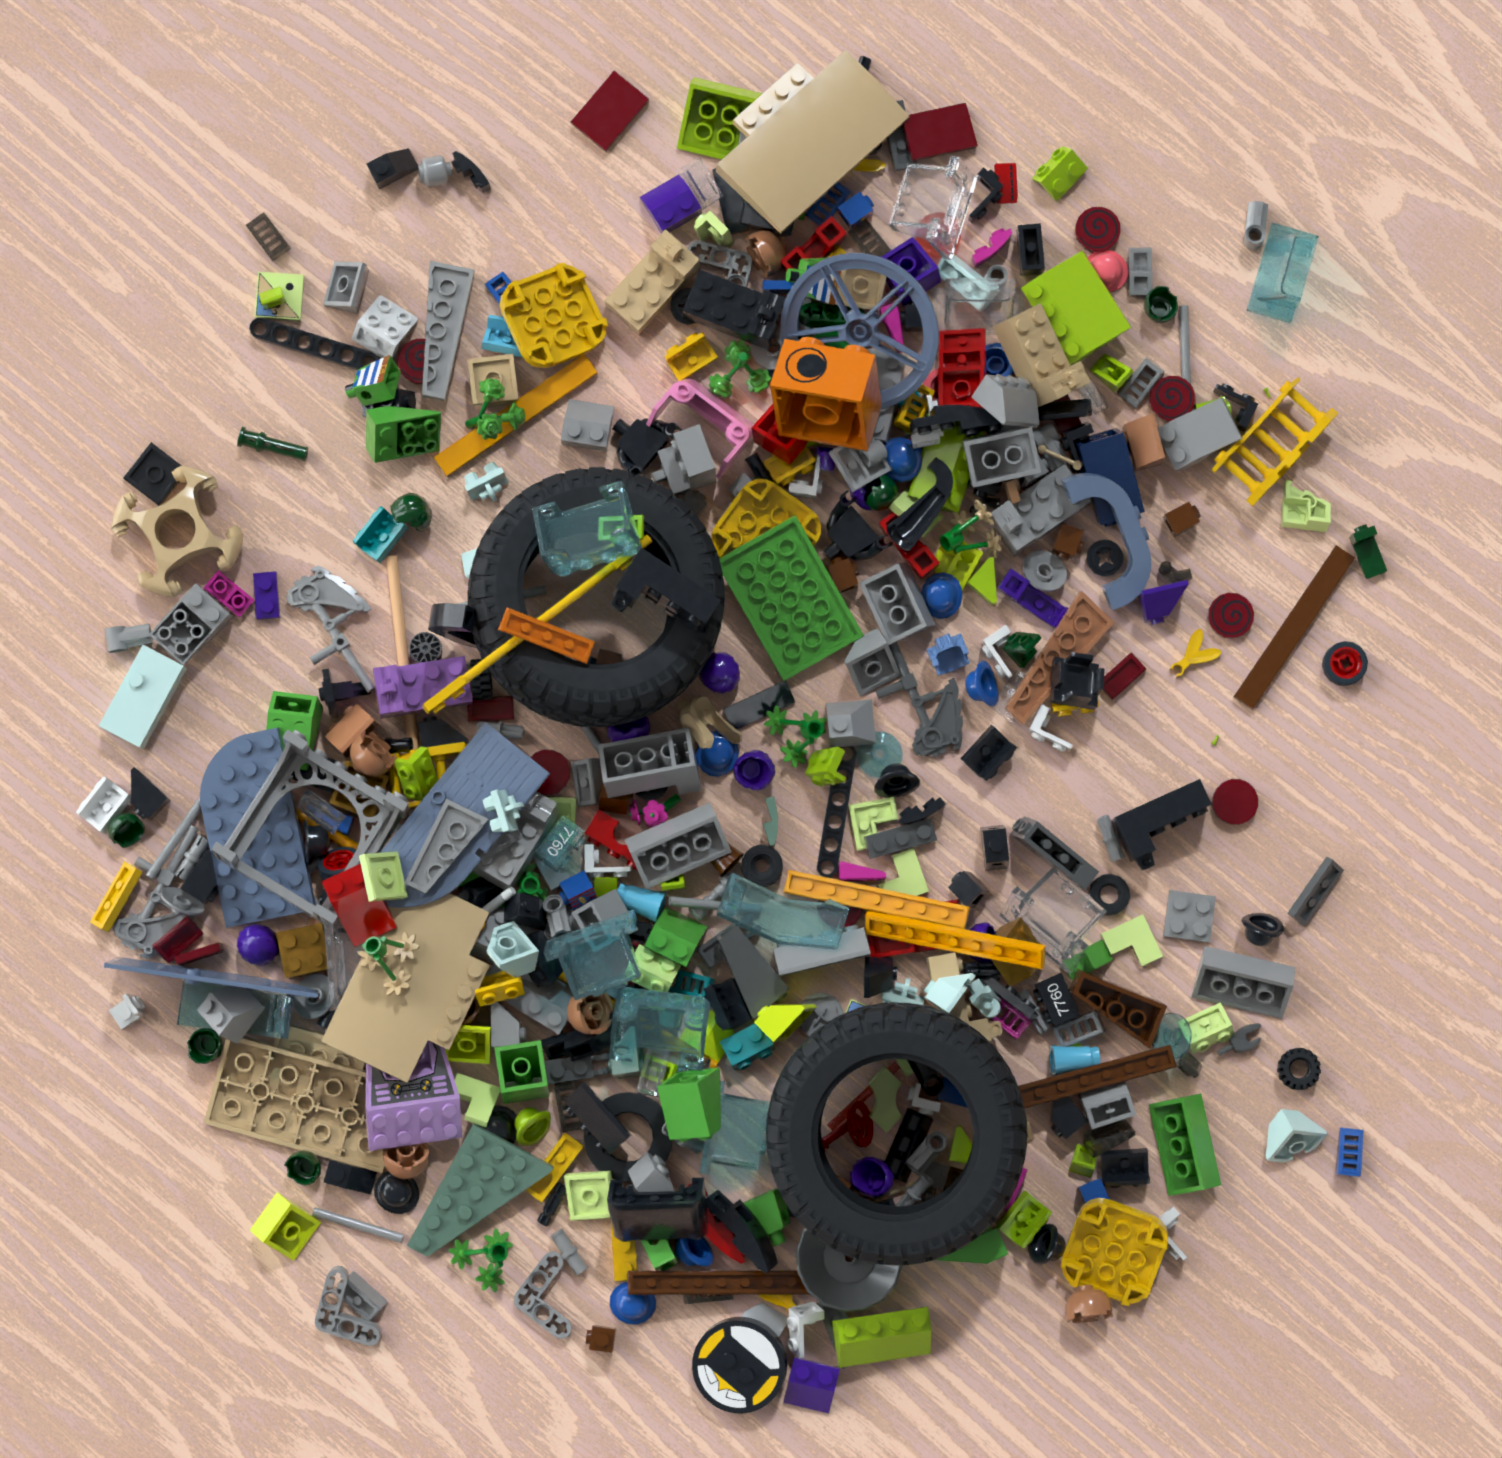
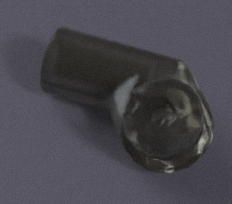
M1000 498L978 499L987 506V509H997L1000 507ZM974 504L969 510L971 513L970 517H974L975 513L978 512Z
M1163 561L1160 564V575L1170 583L1192 580L1190 568L1177 571L1171 566L1169 561Z

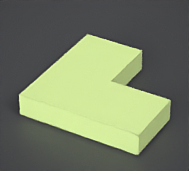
M894 797L849 805L857 851L867 849L864 836L877 833L876 824L898 820Z
M914 848L892 855L899 878L877 885L880 889L914 896L929 892Z
M1144 915L1138 916L1101 934L1110 955L1132 946L1141 966L1163 957Z
M457 1073L455 1084L460 1099L470 1102L464 1120L487 1127L501 1088Z

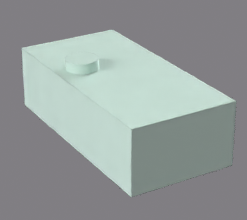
M142 645L99 727L144 750L187 668Z

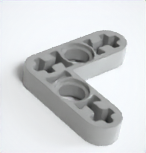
M693 241L689 245L688 250L691 252L692 249L696 250L697 246H700L701 251L708 253V248L712 249L710 261L706 260L707 255L699 254L700 264L729 271L727 280L739 279L742 281L743 286L747 287L752 269V259L749 254L703 241ZM720 251L726 254L725 262L717 263L714 261L713 256L716 252ZM741 258H745V262L748 263V266L744 265L742 269V274H746V277L740 274H732L733 271L738 272L739 264L735 262L740 261Z
M551 1251L544 1255L514 1296V1303L518 1309L553 1336L563 1339L569 1336L572 1331L571 1322L540 1298L564 1263L560 1253ZM557 1256L559 1266L551 1267L548 1272L553 1273V1275L549 1277L539 1267L542 1265L546 1268L549 1264L547 1258ZM535 1274H542L545 1277V1284L542 1287L533 1285L532 1278ZM528 1284L531 1289L539 1293L537 1296L532 1293L528 1298L531 1301L530 1304L525 1303L522 1306L519 1303L521 1299L518 1296L520 1294L525 1295L529 1289L525 1288ZM546 1307L549 1310L550 1316L547 1320L538 1319L536 1315L538 1308ZM554 1314L558 1316L555 1319L556 1322L559 1324L565 1322L567 1324L565 1327L568 1330L567 1333L561 1332L558 1334L556 1332L558 1328L553 1323L550 1328L546 1325L552 1320Z
M343 1266L333 1267L326 1277L315 1317V1326L318 1330L368 1346L375 1345L382 1336L381 1327L377 1323L340 1312L349 1281V1272ZM336 1273H340V1278L342 1279L338 1283L337 1288L333 1287L336 1280L334 1276ZM330 1293L335 1294L338 1297V1303H328L326 1295ZM327 1310L331 1311L328 1318L330 1322L325 1325L323 1324V1318ZM344 1322H351L355 1329L353 1332H346L343 1330L342 1324ZM360 1326H363L360 1335H356ZM369 1329L374 1330L372 1339L368 1338V1333H366Z

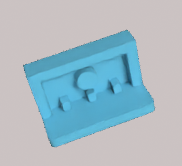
M489 315L487 329L482 341V349L522 357L504 317Z

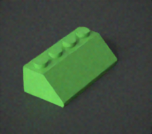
M1202 1094L1149 1104L1168 1196L1220 1186L1221 1180Z

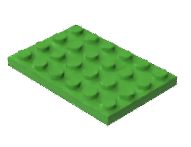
M796 515L719 558L724 578L783 681L864 636Z

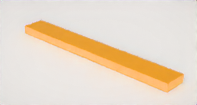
M585 354L520 397L519 401H515L518 407L524 409L525 423L598 374ZM512 404L497 413V416H501L502 413H508ZM502 422V433L497 434L496 439L488 438L484 440L482 435L477 433V427L437 454L434 459L448 477L511 434L515 429L509 422Z
M788 870L783 891L786 894L966 929L970 910L968 906Z
M869 910L865 914L866 935L1037 969H1043L1045 966L1046 945Z

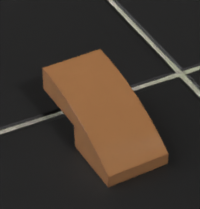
M1018 478L1003 481L1008 500L1012 504L1021 501L1019 494L1022 491Z

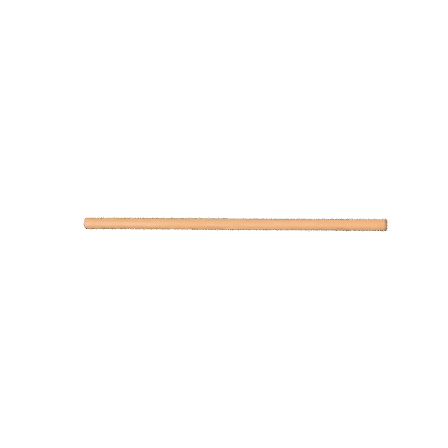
M388 556L386 557L398 666L410 665L398 557ZM415 714L404 715L406 738L411 737L414 744L412 749H418Z

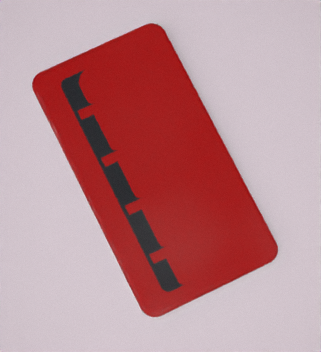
M996 163L994 165L995 173L1000 178L998 181L1004 185L1001 192L1003 196L997 204L1017 203L1016 163Z

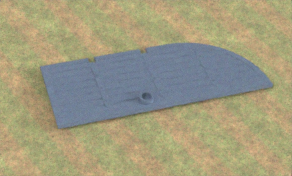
M485 722L380 853L398 851L405 882L446 799L489 819V821L427 894L405 884L408 897L386 900L388 906L396 908L421 906L434 902L456 889L481 861V858L475 853L479 849L487 853L503 833V831L492 832L490 820L498 818L496 810L487 812L483 800L491 795V791L506 789L508 796L514 795L516 803L523 802L525 806L550 773Z
M116 957L104 963V968L186 979L185 983L199 985L201 981L313 998L318 997V992L313 989L261 977L167 965L123 957Z

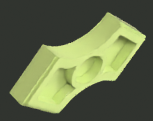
M883 1067L868 1083L875 1096L874 1107L869 1117L887 1133L902 1117L896 1106V1093L902 1083L887 1068Z

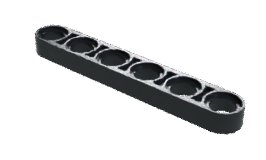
M256 318L250 323V333L258 340L357 371L364 367V358L370 356L375 361L379 360L377 355L371 351L271 320ZM258 323H264L267 327L266 332L262 335H257L254 332V327ZM279 330H286L288 332L287 340L283 342L278 341L276 333ZM306 336L310 339V344L307 348H300L297 342L300 337ZM323 343H328L332 346V351L328 355H322L319 352V347ZM344 350H351L354 356L351 361L345 362L341 359V354Z
M846 746L852 750L853 756L850 760L842 759L837 769V772L840 770L848 772V781L835 785L830 784L817 862V871L822 877L831 878L838 869L857 755L854 746ZM835 793H842L845 796V803L843 805L837 806L833 804L832 796ZM836 815L841 818L842 823L839 828L833 829L829 826L828 820L831 816ZM829 838L835 839L838 843V847L834 851H827L824 847L825 841ZM825 861H830L834 865V870L830 874H824L820 869L821 864Z

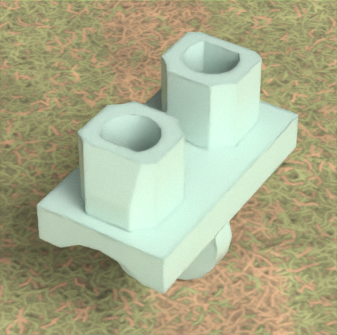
M494 462L485 465L486 475L478 478L475 472L464 476L465 488L472 501L480 497L482 500L491 497L492 501L495 502L497 501L495 494L502 491L501 486L509 483L502 467L499 468Z
M506 789L491 791V795L483 800V804L487 812L496 810L498 818L490 820L492 832H513L519 830L515 819L520 818L518 809L524 807L523 802L516 803L514 795L508 796Z
M906 978L905 984L895 982L894 988L883 992L881 998L883 999L882 1003L898 1002L923 1005L924 997L916 995L918 988L909 986L911 979Z
M980 979L967 986L972 993L969 1000L985 1017L994 1018L999 1014L1001 1010L999 1002L1002 1000L988 985H983Z

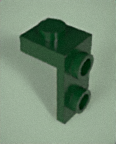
M1365 524L1355 528V533L1349 539L1365 579H1370L1387 572L1386 565L1375 540V536L1378 534L1375 526L1368 527Z
M1015 632L1008 637L1003 650L1018 667L1024 668L1038 652L1035 649V645L1042 637L1034 633Z

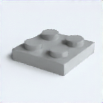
M1169 890L1163 936L1210 943L1216 896Z

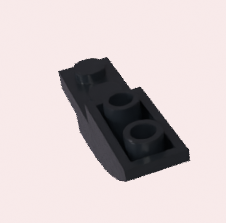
M967 405L934 406L930 411V416L913 419L909 424L911 434L927 435L936 429L946 432L955 429L954 426H956L957 434H965V437L975 436L980 431L986 430L988 433H995L1004 426L986 409Z
M629 1008L610 1013L609 1019H612L611 1024L603 1033L583 1034L573 1030L572 1032L542 1039V1049L549 1060L569 1055L571 1061L579 1060L597 1053L618 1041L630 1026H636V1021Z
M719 1190L706 1198L709 1212L717 1216L725 1224L726 1228L736 1235L732 1243L759 1270L766 1274L778 1264L775 1251L764 1228L741 1200L733 1204Z

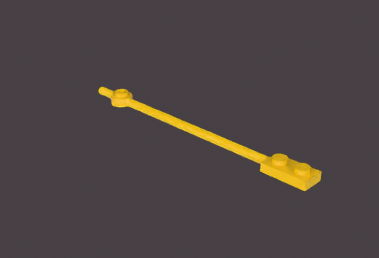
M648 535L644 536V539L623 551L608 565L537 619L546 623L615 570L620 568L624 571L632 563L631 559L638 554L640 549L646 548L653 542ZM513 636L465 674L459 676L426 701L422 708L427 714H430L432 711L437 714L446 707L445 701L451 697L455 700L465 692L463 688L467 683L524 640Z

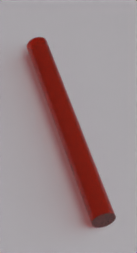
M894 1061L887 1069L894 1075L900 1069V1066ZM870 1085L827 1124L832 1131L847 1119V1112L852 1102L862 1101L864 1103L874 1093Z

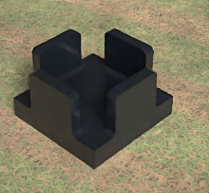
M1071 652L1067 658L1054 657L1052 660L1050 703L1095 710L1098 704V695L1104 690L1105 669L1099 668V664L1091 663L1093 655Z

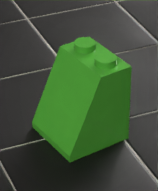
M665 907L644 946L688 968L706 932L707 926Z
M541 1040L494 1047L504 1104L550 1097Z
M719 1068L679 1071L657 1086L670 1140L679 1139L680 1142L690 1141L693 1138L708 1140L713 1138V1134L721 1129Z

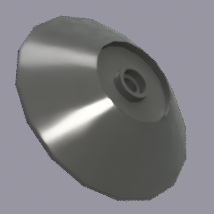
M806 1228L802 1231L796 1250L798 1275L807 1292L823 1306L842 1312L862 1311L882 1302L897 1285L903 1266L881 1265L855 1258L851 1262H847L844 1254L821 1242Z

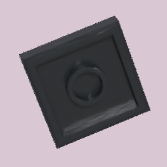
M151 442L123 479L160 506L180 482H176L172 471L182 465Z

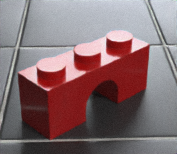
M831 216L814 231V234L800 247L796 246L781 260L782 269L785 273L788 268L798 269L801 259L825 258L836 246L846 239L847 232Z
M894 512L890 513L879 522L878 527L884 534H888L887 526L899 516ZM889 534L886 536L890 542H893V546L920 580L939 567L940 562L920 540L916 542L911 550L906 551L900 548L891 539Z
M598 810L584 833L588 836L586 841L594 844L596 847H599L600 844L608 848V854L616 859L622 856L628 860V866L638 871L627 845H622L615 840L614 832L619 825V821Z

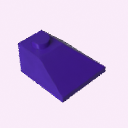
M1188 580L1143 590L1138 598L1144 622H1151V625L1164 623V618L1170 615L1187 588Z

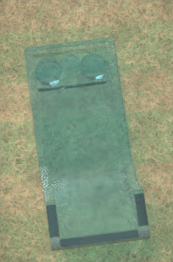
M731 873L726 882L717 916L776 944L836 950L839 946L849 908L831 899L824 903L789 900L739 875Z
M183 979L177 1025L213 1029L197 1010L210 992L228 985L201 981L199 985L185 983L186 979ZM249 988L265 1008L246 1034L288 1039L294 995Z

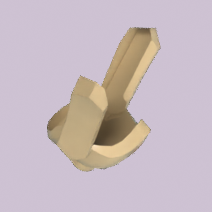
M696 696L692 700L688 698L679 703L681 725L683 728H690L693 742L698 743L701 749H710L714 742L713 734L706 727L708 723L732 744L742 742V733L729 724L715 710L709 698Z

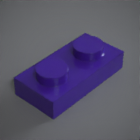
M277 572L253 573L256 619L281 618Z

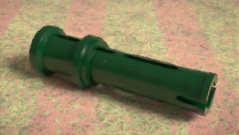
M243 426L237 441L238 447L243 445L254 448L256 452L266 450L302 461L306 460L309 448L267 437L265 432H252L246 430V427ZM276 446L288 448V449H291V450H294V451L282 449V448H279V447H276Z

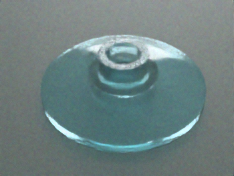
M877 731L875 732L876 744L858 745L856 757L860 768L866 774L880 778L881 772L886 766L895 763L901 764L903 754L899 741L893 735ZM879 749L884 752L882 758H878L875 755V752Z
M1176 1013L1164 1014L1152 1043L1153 1048L1171 1045L1174 1059L1182 1057L1188 1051L1192 1040V1032L1187 1020Z

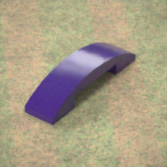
M1009 569L998 589L1034 616L1056 629L1068 607L1062 606L1041 590L1033 587L1029 580L1013 569Z

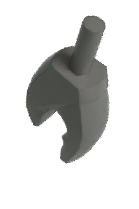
M1249 1024L1238 1029L1230 1038V1044L1217 1051L1218 1055L1221 1056L1232 1049L1235 1053H1244L1254 1049L1260 1043L1261 1038L1250 1042L1246 1039V1035L1260 1028L1261 1024Z

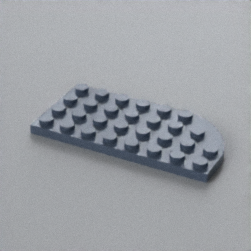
M279 727L236 737L215 754L206 768L200 788V805L211 852L216 842L223 846L226 844L278 762L284 750ZM290 791L274 806L241 861L316 906L293 792ZM212 852L226 928L303 912L216 859Z

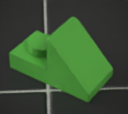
M1100 940L1061 962L1071 981H1073L1077 969L1089 973L1113 959L1103 940Z

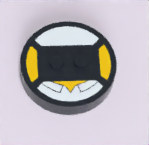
M731 1317L714 1324L699 1340L692 1358L693 1377L700 1393L712 1405L730 1413H750L770 1403L780 1391L785 1381L788 1367L787 1354L778 1335L766 1324L749 1317Z

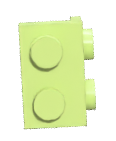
M639 944L624 977L654 993L666 997L681 964Z

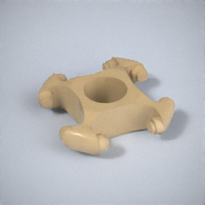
M180 466L172 471L176 482L180 481L182 484L187 481L184 490L175 497L155 508L133 512L132 508L137 506L136 502L138 500L134 492H128L120 498L112 518L111 529L117 538L127 534L128 524L130 523L137 524L143 530L152 545L158 567L155 576L151 572L143 571L136 575L139 586L168 597H175L183 591L178 581H169L170 575L181 565L200 555L222 551L224 554L218 557L217 564L221 571H226L234 566L243 542V532L238 525L227 529V540H219L211 532L200 510L198 491L201 487L203 491H214L218 488V483L213 475L188 466ZM185 514L194 519L196 526L195 536L191 543L177 550L164 547L160 539V529L164 521L170 516Z

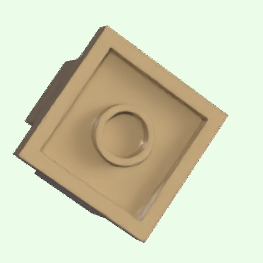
M865 269L841 271L840 277L858 308L871 310L882 300L886 281L885 275ZM838 286V293L844 305L849 306L846 298L844 297L841 289Z
M513 354L468 359L473 406L483 405L485 395L479 391V383L490 378L500 381L505 388L504 398H499V400L493 399L492 402H489L487 408L509 405L508 402L519 401L517 372Z

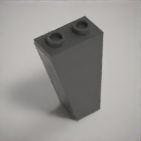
M1024 816L1014 823L1013 831L1010 835L1077 887L1086 890L1099 873L1097 869L1038 821Z
M732 923L716 937L730 972L750 1015L754 1019L764 1006L767 1005L769 1007L773 1002L776 1001L778 1003L787 996L786 991L790 988L735 923Z

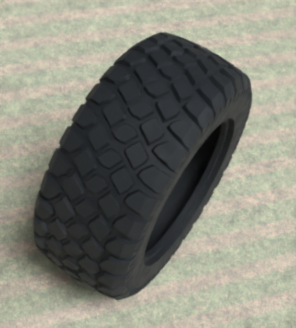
M589 467V470L579 468L542 479V481L523 490L522 493L514 497L499 512L486 530L476 550L470 570L467 602L468 606L474 608L475 620L472 635L482 660L513 637V635L498 630L506 608L528 615L524 603L523 580L526 570L536 556L552 543L565 537L582 533H599V517L644 515V536L648 535L653 541L644 550L721 599L718 607L702 631L698 629L693 631L685 626V621L678 616L673 618L667 614L665 627L660 637L644 652L623 662L606 665L585 664L524 640L488 667L492 676L501 687L508 691V694L519 703L527 706L528 709L548 717V719L573 726L609 727L630 723L649 716L676 699L689 687L702 671L715 647L721 629L725 601L723 572L717 550L705 526L698 516L692 512V509L681 498H677L672 491L642 475H634L630 471L615 468L610 470L605 467Z
M879 1003L860 1007L833 1018L814 1031L795 1050L781 1071L771 1095L766 1120V1147L771 1172L782 1198L798 1221L811 1234L834 1250L861 1261L893 1266L913 1265L942 1258L963 1248L986 1231L999 1217L1011 1199L1023 1170L1027 1149V1120L1021 1092L1011 1069L998 1050L979 1031L963 1020L933 1007L912 1003ZM885 1059L911 1060L925 1064L941 1073L962 1095L969 1109L973 1124L974 1138L972 1149L960 1175L947 1189L937 1196L908 1206L878 1204L851 1191L831 1168L822 1143L821 1122L823 1110L833 1089L854 1070L866 1064Z

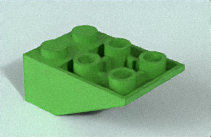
M393 406L366 410V450L374 463L440 451L441 412Z
M273 691L268 709L266 730L279 727L283 748H285L282 737L286 731L289 730L293 733L294 730H297L306 736L309 749L313 751L324 707L318 696ZM304 763L300 770L308 771L309 764Z
M990 1226L968 1245L936 1260L988 1264L1008 1255V1251L996 1227L991 1228Z

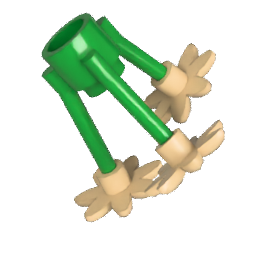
M975 500L976 504H974V507L978 512L975 513L974 517L967 518L965 510H962L961 514L953 512L955 518H952L950 522L955 524V526L940 536L939 541L942 548L947 552L953 550L957 554L961 551L985 547L988 549V555L993 553L994 557L997 558L998 551L1002 550V546L998 543L1001 540V536H996L994 528L991 529V532L986 531L988 539L984 542L961 546L964 541L961 532L963 531L967 537L970 534L969 530L975 532L976 529L972 524L977 520L981 521L984 519L987 525L989 523L994 525L992 513L987 511V506L979 500Z
M403 932L402 940L396 939L395 941L389 940L385 936L380 939L373 936L362 944L365 951L358 952L359 956L365 958L360 962L361 967L369 964V970L373 972L377 964L390 977V982L383 985L385 988H389L386 992L387 995H391L394 992L397 996L401 995V988H410V985L406 982L412 976H405L404 970H401L398 976L393 974L382 959L389 955L386 945L398 947L394 951V955L401 954V962H405L407 956L410 959H414L415 956L412 950L419 949L420 947L414 943L416 940L415 934L408 937V934Z

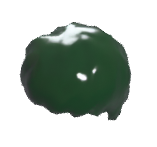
M407 493L398 497L390 506L396 523H410L412 527L420 532L425 531L430 526L432 510L424 497L416 493Z

